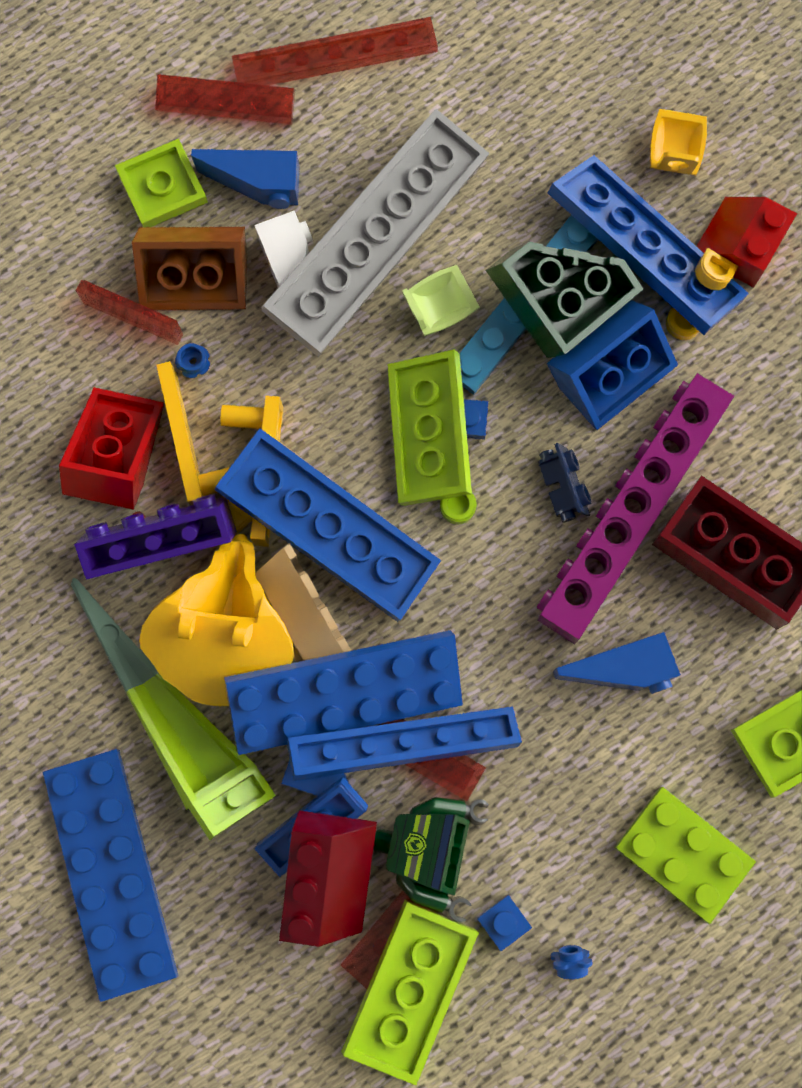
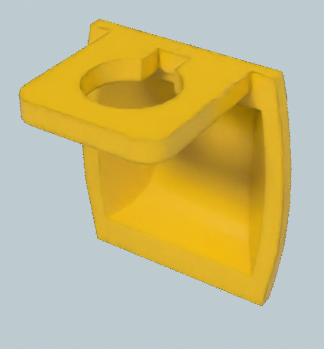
M659 109L651 136L650 167L652 169L696 176L706 146L707 116Z

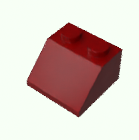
M725 197L696 247L703 253L709 248L736 264L738 268L733 277L754 288L798 213L767 197Z

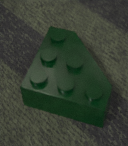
M530 241L511 249L485 270L546 358L567 354L643 290V287L624 259L594 256L588 252L567 248L546 247L543 244Z

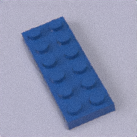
M595 155L553 182L547 192L620 259H624L632 271L703 335L741 304L749 294L733 279L722 290H712L702 285L696 277L695 268L704 253Z
M259 428L214 489L397 622L403 618L441 562L439 558L261 428Z
M451 630L224 677L238 755L287 745V740L291 737L368 727L463 705L455 634Z
M114 749L43 771L100 1002L177 978L179 975L120 750Z

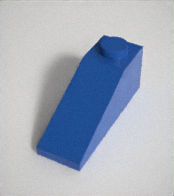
M192 149L191 156L196 172L272 208L285 209L289 205H298L300 166L297 151Z
M665 632L558 667L553 671L555 679L635 691L649 688L651 694L673 687L670 680L681 675Z

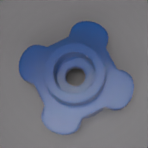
M576 945L563 946L559 949V952H553L550 955L551 960L555 961L553 962V968L556 969L557 976L563 979L583 978L588 975V967L593 965L592 959L588 958L590 956L589 951Z

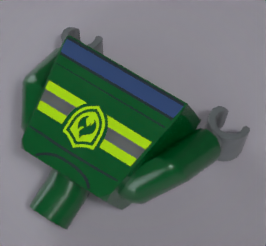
M434 797L412 807L409 814H399L395 819L393 831L378 829L375 834L374 851L388 854L386 870L396 874V884L414 903L440 913L446 910L452 919L457 922H464L467 919L456 916L454 914V907L459 902L472 906L471 903L461 896L449 899L448 894L455 896L469 823L482 825L488 821L486 818H477L474 815L473 809L475 806L487 808L489 804L482 799L466 805L463 800Z

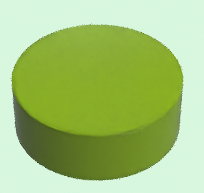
M473 493L440 500V512L444 519L452 524H464L470 521L476 512L477 502Z

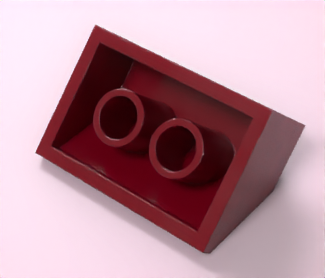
M298 811L291 834L279 941L320 947L362 933L377 822Z

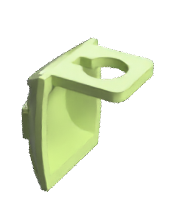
M458 265L440 270L426 277L409 290L407 288L402 290L403 296L424 336L447 329L464 320L480 308Z

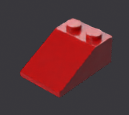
M94 387L59 464L62 494L134 510L144 485L164 402Z

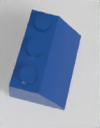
M633 300L625 304L567 354L556 356L546 363L559 389L596 430L678 366L655 310Z

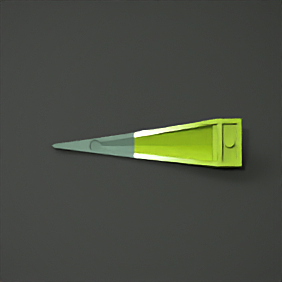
M73 578L71 586L186 810L189 809L208 839L212 840L271 801L276 794L255 763L245 754L238 755L236 746L177 688L161 677L147 656L114 622L78 579Z

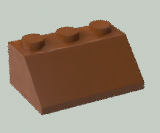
M245 227L138 228L132 241L140 310L246 309L247 247Z

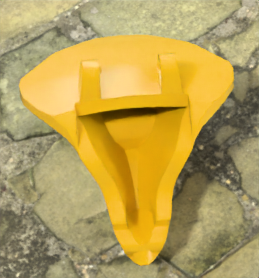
M237 534L231 542L220 545L219 550L214 552L208 569L187 579L183 586L165 597L155 606L143 623L139 638L140 649L165 681L191 700L210 706H229L224 677L291 664L294 657L293 642L286 626L267 601L264 590L256 579L254 546L244 534Z

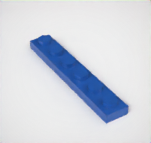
M512 706L291 737L287 740L293 781L517 748L522 743Z

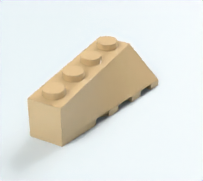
M288 544L255 573V576L264 590L269 604L271 603L296 646L293 649L294 660L300 662L351 651L345 638L340 634L327 607L320 600L319 594L307 572L303 571L292 546Z

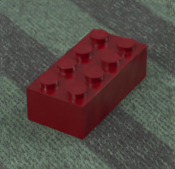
M701 475L652 545L776 630L787 625L802 605V542Z

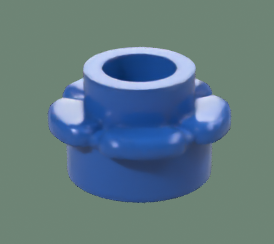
M189 343L179 349L175 358V365L178 370L182 371L183 376L196 378L198 374L203 375L209 370L210 361H208L210 354L203 346ZM196 359V363L191 364L190 360Z

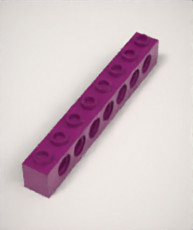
M698 373L690 384L683 380L672 397L677 402L673 411L670 413L664 409L653 427L659 431L652 442L645 439L635 454L634 458L640 462L633 472L626 468L616 483L615 487L621 490L614 502L609 498L605 500L595 516L601 522L595 531L587 528L576 545L577 548L582 550L575 562L568 558L556 577L562 580L555 593L548 589L536 608L541 610L542 613L537 621L574 645L578 642L735 397L734 395ZM688 411L693 413L697 417L698 423L687 422L683 418L682 412ZM670 440L675 442L679 447V452H668L664 448L663 441ZM651 469L656 471L660 476V482H649L644 476V470ZM634 499L638 501L641 505V512L632 513L628 511L624 500ZM610 528L618 530L622 535V542L619 544L609 542L605 537V530ZM593 558L600 561L603 566V573L598 575L590 573L585 567V560ZM568 589L579 590L584 598L583 604L575 606L568 603L565 598V591Z

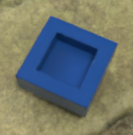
M464 399L467 438L485 440L489 401Z
M508 894L477 917L500 951H503L532 928Z

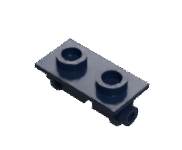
M556 443L554 445L557 453L554 454L552 449L541 452L539 454L541 460L538 461L546 486L549 487L556 483H560L561 488L549 492L556 517H560L562 523L576 518L574 512L590 516L587 505L591 504V497L585 484L579 483L575 471L580 470V466L573 450L568 451V448Z

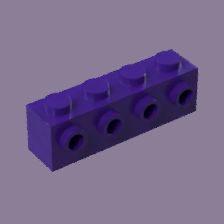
M210 494L193 500L194 505L180 508L179 504H171L157 510L158 514L144 518L143 513H137L121 519L122 524L108 527L107 522L86 528V533L74 544L86 580L231 542L237 530L228 500L225 497L216 499L214 494Z

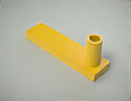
M171 361L157 364L156 366L187 502L192 506L194 505L193 500L218 493L214 489L230 467L200 474L177 373Z
M265 396L264 408L223 404L220 416L221 426L261 428L280 442L283 416L281 398L278 396ZM252 517L250 535L254 546L269 547L271 530Z

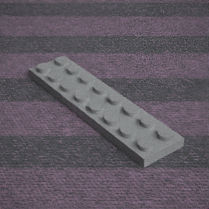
M435 109L265 302L261 311L319 357L478 170L490 153L440 111Z

